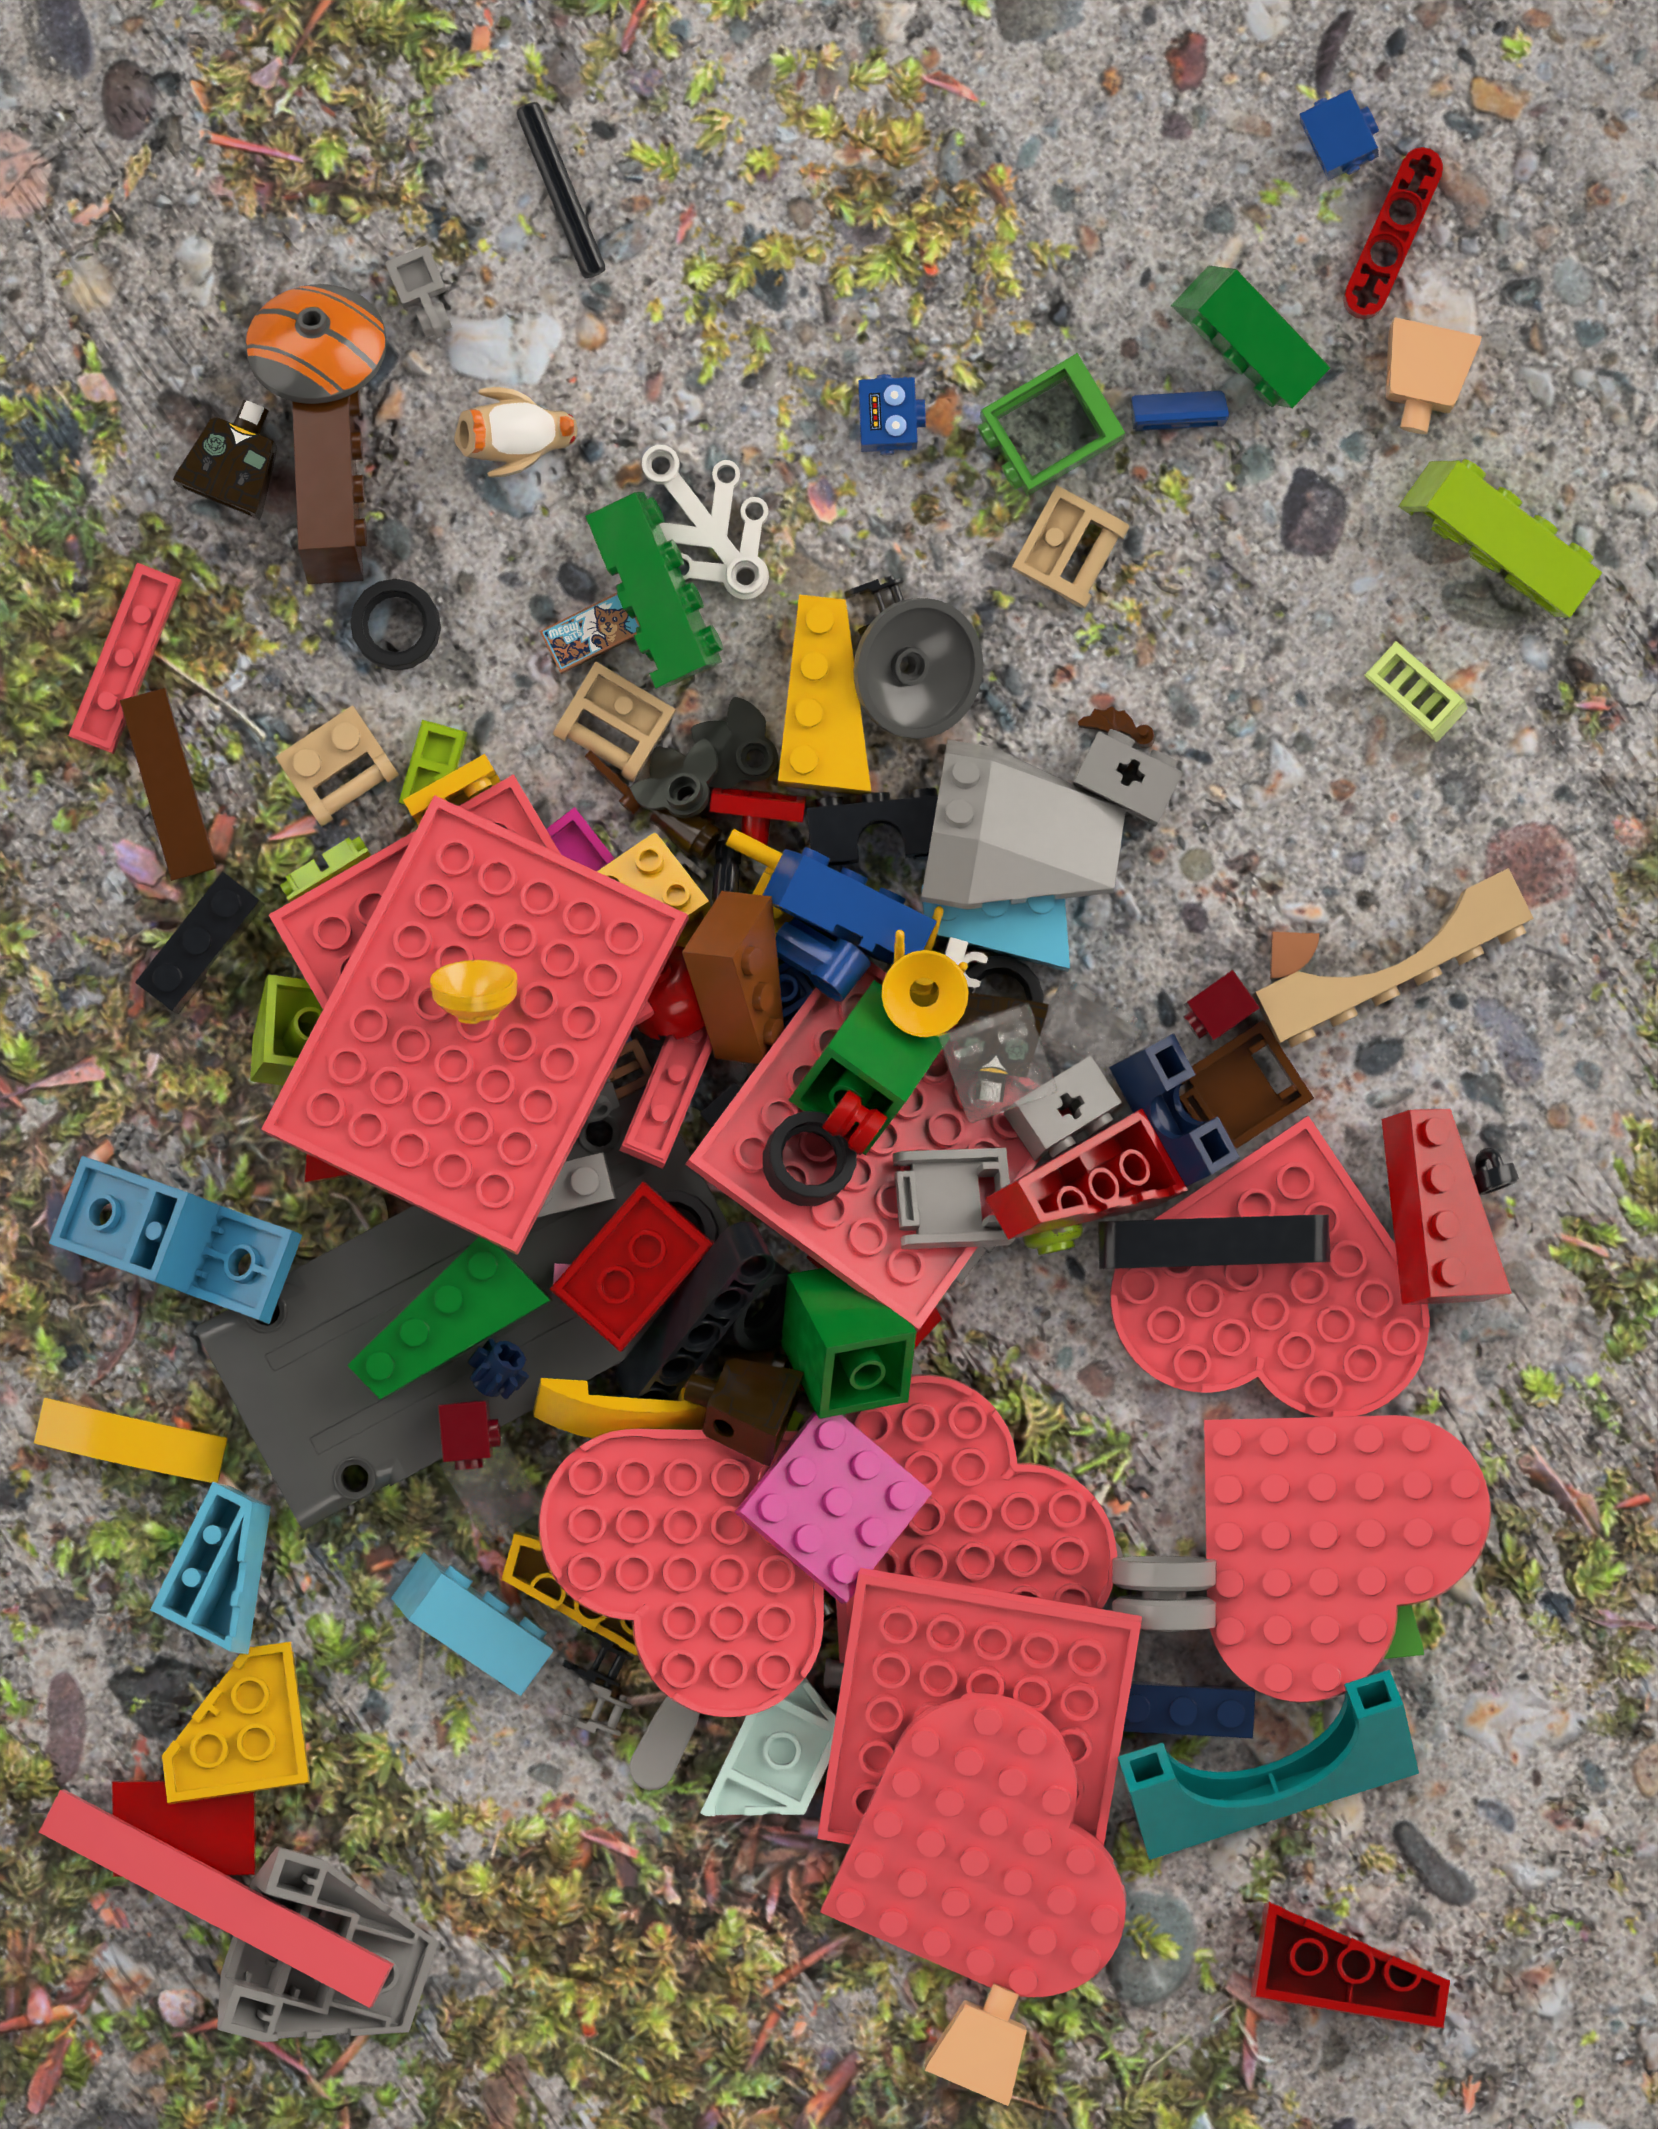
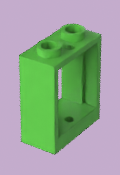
M1078 353L981 409L980 419L983 423L977 426L988 448L993 450L998 447L1007 462L1001 466V469L1012 488L1016 490L1022 487L1027 497L1121 442L1125 436L1124 429ZM1066 380L1099 437L1032 476L998 419Z

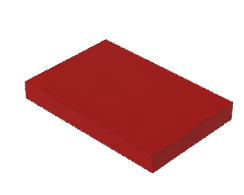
M642 1182L552 1285L550 1290L618 1351L623 1352L695 1269L714 1242L646 1182Z
M165 1780L112 1782V1810L114 1816L225 1875L256 1874V1792L168 1804ZM113 1872V1877H122Z

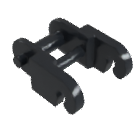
M891 575L887 577L888 582L880 585L879 580L876 579L844 592L846 599H849L856 594L870 592L871 595H874L881 613L886 607L880 592L890 589L895 603L904 600L899 587L904 582V579H895ZM870 624L858 629L860 636L864 634Z
M582 1626L581 1631L602 1641L601 1649L592 1667L588 1670L568 1660H564L562 1666L575 1671L578 1675L592 1682H595L596 1678L599 1677L605 1680L603 1686L609 1689L612 1684L620 1687L621 1683L616 1678L625 1660L633 1661L634 1657L628 1654L627 1650L623 1648L620 1650L614 1647V1642ZM609 1650L617 1654L608 1674H605L598 1669Z

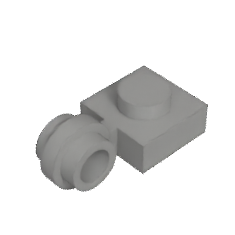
M428 245L384 262L403 309L421 302L423 309L415 313L425 337L428 338L435 335L436 339L445 336L444 331L452 328L442 302L433 305L430 298L446 292V287Z

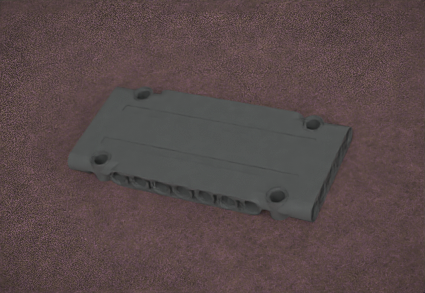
M646 1085L619 1099L620 1106L601 1119V1121L608 1122L613 1130V1137L606 1146L595 1147L589 1143L586 1135L589 1125L593 1123L590 1122L583 1126L566 1161L602 1152L605 1153L616 1199L538 1217L518 1255L502 1248L553 1301L387 1398L379 1399L347 1365L479 1237L415 1205L289 1272L277 1302L280 1308V1316L274 1324L264 1325L257 1319L227 1309L196 1326V1331L294 1517L303 1530L387 1485L392 1486L443 1459L438 1405L489 1400L490 1419H499L500 1427L533 1410L541 1378L588 1381L624 1361L682 1284L623 1352L618 1351L558 1296L552 1293L550 1288L553 1285L554 1263L572 1264L642 1182H646L657 1193L663 1190H683L700 1198L713 1212L718 1225V1238L730 1227L704 1178L685 1165L691 1154L679 1132L663 1169L619 1151ZM674 1207L701 1231L697 1219L690 1211L681 1207ZM491 1338L496 1343L509 1341L521 1349L527 1359L521 1370L525 1371L529 1378L518 1391L515 1390L506 1400L501 1394L497 1397H489L482 1394L475 1388L470 1379L476 1368L472 1367L468 1360L479 1347L482 1348ZM353 1464L364 1467L368 1472L369 1482L362 1491H353L345 1484L344 1473Z

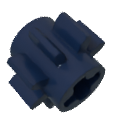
M491 1338L482 1348L479 1347L468 1360V1363L476 1368L470 1379L475 1388L482 1394L489 1397H497L501 1394L506 1400L515 1390L518 1391L529 1378V1375L521 1370L527 1359L521 1349L509 1341L496 1343Z

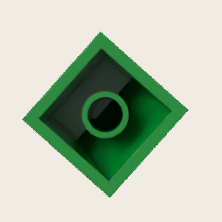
M875 980L789 1098L790 1102L803 1111L823 1112L830 1115L846 1092L851 1090L861 1097V1103L869 1110L877 1109L888 1117L864 1150V1155L868 1153L906 1103L951 1036L948 1032H944L937 1036L919 1037L908 1034L895 1026L883 1006L882 985Z
M825 1267L788 1274L781 1346L793 1369L804 1372L801 1385L818 1418L822 1419L908 1402L916 1340L914 1326L892 1309L856 1291Z

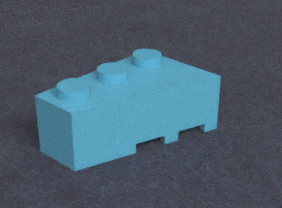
M1054 895L1027 898L1026 903L1011 904L1010 900L983 903L982 908L962 909L922 902L923 914L932 918L937 906H941L944 909L936 939L948 941L952 937L968 942L967 947L1002 954L1066 972L1070 969L1065 898L1055 899Z
M212 1482L150 1610L230 1652L248 1655L271 1506L232 1486Z
M423 1552L391 1599L410 1622L519 1696H522L554 1651L544 1639L548 1632L526 1616L520 1622L507 1612L510 1606L488 1590L484 1595L470 1586L473 1580L452 1565L445 1568Z

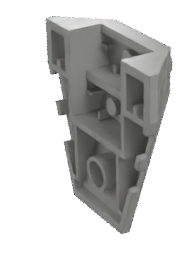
M947 739L921 902L962 909L982 908L983 903L1010 900L1011 904L1026 903L1027 898L1054 895L1055 899L1113 893L1126 809L995 747Z
M277 1846L253 1878L249 1887L390 1961L394 1965L373 2007L368 2008L233 1936L221 1971L217 2029L261 2042L278 2041V2039L298 2037L318 2039L327 2035L349 2034L350 2036L409 2032L438 1941L323 1859Z

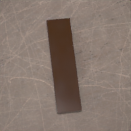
M162 688L120 700L171 881L218 868L167 689Z

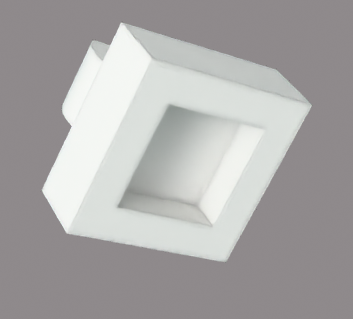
M952 937L949 938L944 955L955 961L957 965L961 962L968 964L972 961L980 964L987 963L988 958L983 953L970 952L965 955L968 942ZM966 972L963 973L967 980L968 988L975 989L980 987L981 981L971 979L967 976Z

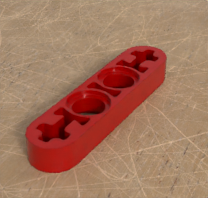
M1425 147L1413 149L1407 153L1398 169L1344 291V307L1355 318L1363 320L1373 318L1379 314L1386 303L1442 177V160L1438 153L1432 149ZM1421 159L1429 162L1428 170L1434 173L1433 177L1424 176L1416 192L1426 194L1425 199H1421L1413 191L1398 189L1399 183H1402L1408 189L1415 173L1409 167V164L1417 165ZM1398 200H1405L1411 203L1415 208V219L1405 225L1394 222L1389 212L1392 203ZM1385 242L1392 245L1397 254L1395 263L1388 267H1381L1375 264L1370 253L1371 248L1375 244ZM1362 267L1374 276L1388 278L1387 284H1384L1378 278L1372 291V297L1377 299V304L1369 302L1365 308L1357 305L1358 297L1352 294L1353 290L1362 291L1369 278V274L1360 273Z

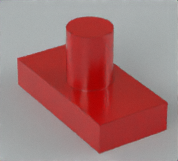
M713 788L709 812L742 815L741 832L768 846L770 819L803 823L806 796L740 788Z

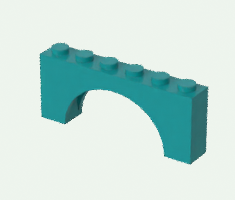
M1386 1670L1346 1683L1345 1699L1342 1708L1331 1725L1319 1737L1302 1749L1266 1765L1229 1772L1198 1770L1175 1760L1168 1753L1163 1742L1118 1756L1136 1823L1149 1860L1419 1774L1404 1704L1391 1671Z

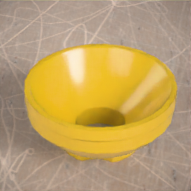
M920 950L908 953L893 963L884 978L881 995L884 1009L895 1026L914 1036L931 1037L950 1030L958 1023L968 1004L969 991L963 971L955 961L936 951ZM929 978L938 986V997L929 1006H919L910 997V987L917 979Z
M466 960L455 962L437 969L430 977L434 1001L442 1009L458 1017L459 1022L467 1024L494 1020L498 1017L499 1012L513 1001L517 994V973L511 967L494 961Z

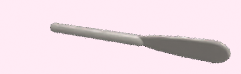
M668 1696L665 1698L631 1757L629 1764L630 1775L639 1787L646 1790H658L667 1785L673 1777L693 1734L700 1713L679 1705Z

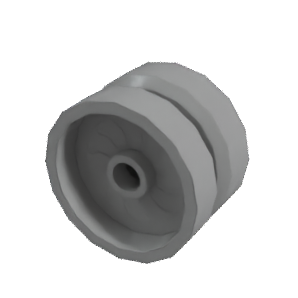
M1127 1556L1113 1558L1112 1583L1123 1589L1141 1590L1142 1594L1120 1596L1112 1602V1611L1142 1616L1141 1629L1147 1632H1185L1186 1630L1216 1627V1602L1204 1596L1187 1595V1591L1208 1590L1216 1584L1215 1559L1185 1556Z

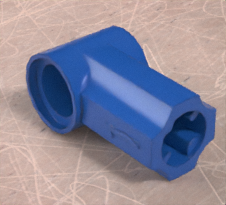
M796 918L790 922H785L776 933L777 957L809 976L816 988L835 1001L842 1002L871 966L868 957L852 943L844 939H837L834 942Z

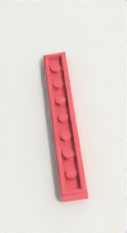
M65 1789L59 1791L39 1833L368 2008L373 2007L394 1965L390 1961Z

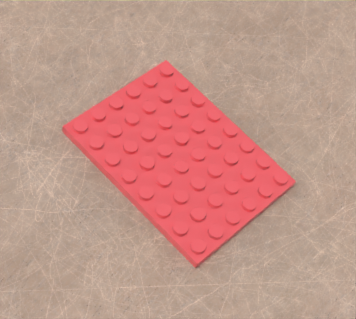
M434 795L261 1130L275 1139L518 1255L689 919L688 914ZM488 960L499 962L511 967L517 973V994L513 1001L499 1012L498 1017L494 1020H485L477 1024L462 1023L458 1021V1017L442 1009L432 998L430 984L432 974L445 965L460 961Z

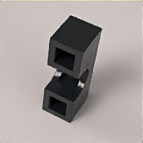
M920 788L909 790V798L890 800V792L869 793L862 795V803L844 804L843 797L815 799L816 807L807 808L810 849L828 857L830 861L827 866L859 863L857 843L862 832L869 826L886 824L895 828L900 833L904 843L905 859L928 857L938 800L937 789Z
M222 871L135 983L169 1010L179 1014L207 979L206 974L217 957L233 940L237 941L265 904Z

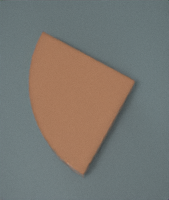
M1273 931L1271 935L1270 979L1284 978L1303 968L1316 951L1320 933Z

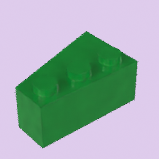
M1208 265L1171 305L1191 324L1201 337L1222 353V358L1234 371L1240 375L1245 374L1255 384L1253 387L1254 392L1271 407L1277 404L1278 406L1293 409L1330 369L1329 365L1237 269Z

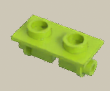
M358 836L353 840L347 837L344 841L324 852L322 856L329 866L326 870L321 872L313 859L286 875L287 881L280 884V887L287 896L288 901L291 902L372 856L361 837Z

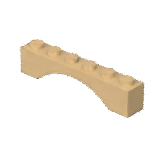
M1508 868L1462 891L1452 913L1438 933L1417 953L1401 963L1375 973L1352 977L1317 976L1297 971L1256 991L1252 996L1260 1007L1259 1010L1277 1042L1281 1043L1287 1040L1292 1048L1315 1037L1316 1034L1312 1027L1328 1019L1332 1026L1335 1027L1358 1016L1355 1006L1369 999H1372L1376 1007L1400 995L1397 986L1412 978L1416 985L1419 986L1443 974L1439 965L1453 958H1456L1460 966L1484 954L1481 945L1498 937L1501 945L1527 933L1523 924L1534 918Z

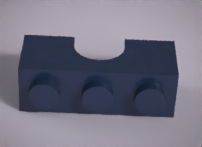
M1174 1033L1109 1067L1132 1112L1134 1113L1140 1109L1144 1110L1186 1187L1214 1174L1240 1158L1218 1116L1209 1121L1201 1122L1190 1117L1184 1110L1179 1097L1180 1086L1184 1081L1196 1074Z
M1132 1681L1123 1731L1253 1739L1255 1690L1251 1687L1219 1685L1178 1686L1160 1684L1158 1682Z

